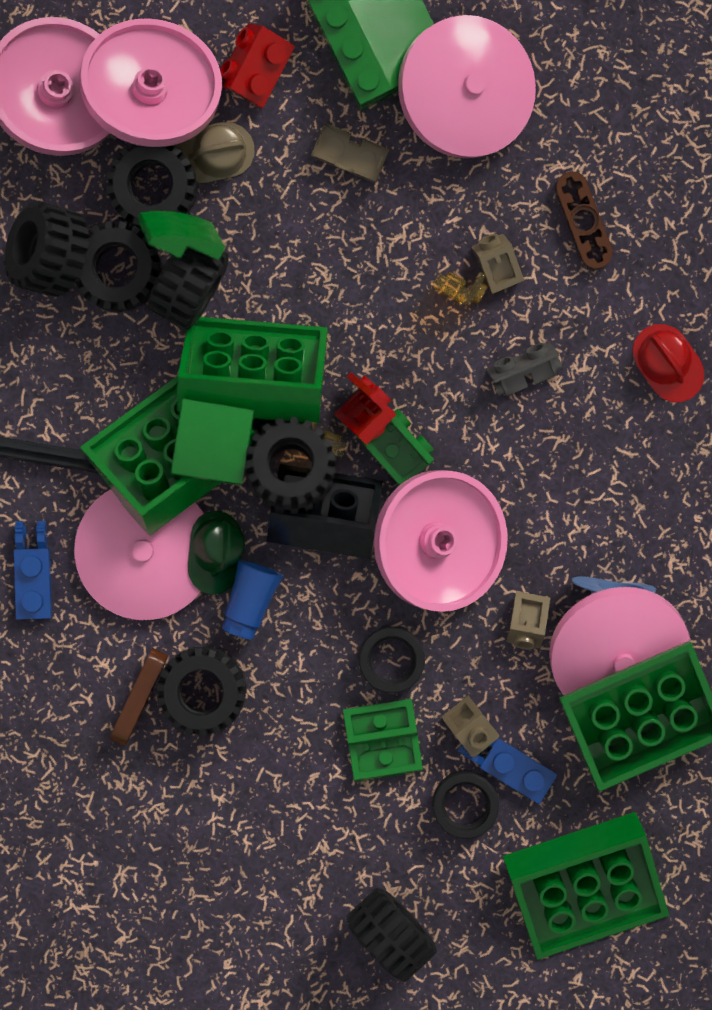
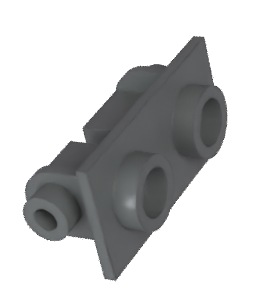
M549 342L547 344L538 343L532 345L526 350V353L514 358H501L494 363V366L486 370L494 381L493 386L497 395L505 394L507 397L528 387L525 375L530 373L534 384L558 375L557 371L563 368L558 358L559 353Z

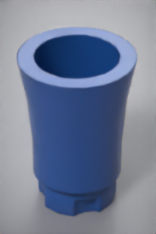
M239 559L230 599L224 613L226 617L222 629L240 638L253 639L284 576L268 567Z

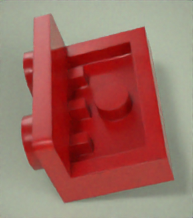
M249 23L237 35L235 40L236 47L231 57L220 68L222 89L230 90L253 105L264 108L295 46L263 25Z
M350 372L346 377L358 390L334 415L367 445L371 440L378 438L384 432L386 425L396 416V413L388 406L392 400L383 390L365 375L359 379Z

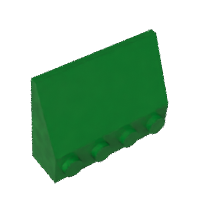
M305 0L359 110L362 111L398 93L400 67L408 48L418 35L434 25L423 1Z
M200 317L191 328L186 330L178 373L177 412H181L182 401L187 399L254 410L253 418H260L262 420L283 418L284 421H290V417L298 418V423H305V420L319 423L328 327Z
M178 376L80 447L81 451L122 505L149 536L220 484V482L171 475L181 413L177 412ZM252 429L250 432L248 446H251L252 438L255 435V432Z
M687 641L559 697L581 756L599 792L712 743V692L691 641Z
M636 812L503 856L537 960L669 916L649 843Z

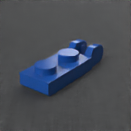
M16 521V549H14L16 619L52 618L50 548L47 545L46 521L37 522L36 537L38 549H26V526L24 521Z
M500 738L489 745L491 748L485 758L479 754L476 757H472L461 744L458 749L459 753L479 764L482 770L539 805L558 775Z

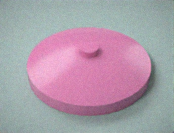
M461 15L450 17L424 30L408 48L400 67L398 79L400 104L406 120L413 131L431 148L445 155L457 158L482 157L497 152L509 145L526 126L535 102L536 86L534 71L523 46L503 26L479 16Z
M45 17L25 22L15 27L0 41V126L15 141L39 153L67 156L88 151L102 143L110 135L91 116L84 104L80 90L82 61L88 47L99 35L98 32L71 19Z
M134 19L113 25L93 40L82 61L80 90L84 104L91 116L110 134L135 145L165 147L191 139L210 123L219 105L222 78L219 65L213 53L195 34L179 25L163 20Z
M433 470L417 474L400 484L392 492L379 513L374 533V551L379 571L389 588L399 598L413 606L441 612L463 608L482 597L493 585L502 569L508 541L506 521L496 498L475 478L460 472Z
M110 489L95 500L84 514L75 538L74 553L76 567L86 590L105 609L116 615L134 620L160 619L185 608L201 592L193 585L189 577L188 559L192 527L198 517L204 514L202 509L196 502L149 536L129 514L113 491Z
M609 588L583 598L562 617L551 639L549 650L550 665L558 688L563 695H566L690 641V636L679 612L663 597L640 588Z

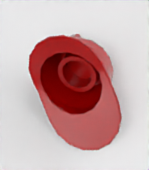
M654 324L643 329L636 337L633 345V359L652 389L662 399L670 402H684L693 398L700 391L704 382L703 365L687 339L675 327L666 324Z

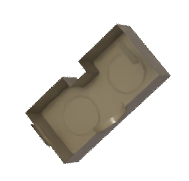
M324 123L311 157L376 184L389 154V149L364 138L360 144L350 141L351 133Z

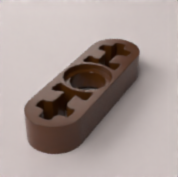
M566 172L556 183V196L581 262L589 269H602L612 258L613 251L587 180L578 172ZM567 179H571L573 184H580L581 188L577 190L576 195L579 202L586 198L588 204L578 205L569 211L567 205H572L574 200L570 193L564 194L562 191L567 185ZM580 211L589 212L594 220L592 228L586 231L579 230L574 224L575 214ZM595 231L599 232L600 237H595L593 240L598 249L604 248L605 253L601 256L602 262L597 263L595 258L588 259L587 253L591 251L589 240L582 244L579 237H588Z
M152 648L109 740L124 747L127 745L169 655Z

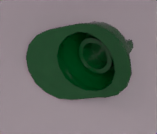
M219 510L206 512L198 517L191 531L188 559L189 577L198 590L210 595L221 594L232 587L238 560H241L245 549V539L237 521L228 513Z

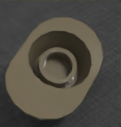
M232 122L207 125L196 136L173 146L182 151L195 171L197 183H207L240 175L250 167L254 158V142L251 135L242 126Z

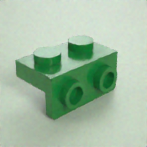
M396 409L394 411L396 416L386 425L384 432L378 438L371 440L367 445L359 439V441L400 485L434 461L430 454L435 450L422 435L416 439L407 429L411 425L410 421L399 409Z

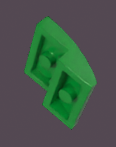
M171 211L140 212L137 218L150 245L179 258L182 257L187 246L218 260L225 250V246L213 223L205 219Z
M183 399L171 475L242 486L254 410Z
M412 699L343 709L355 783L423 772Z

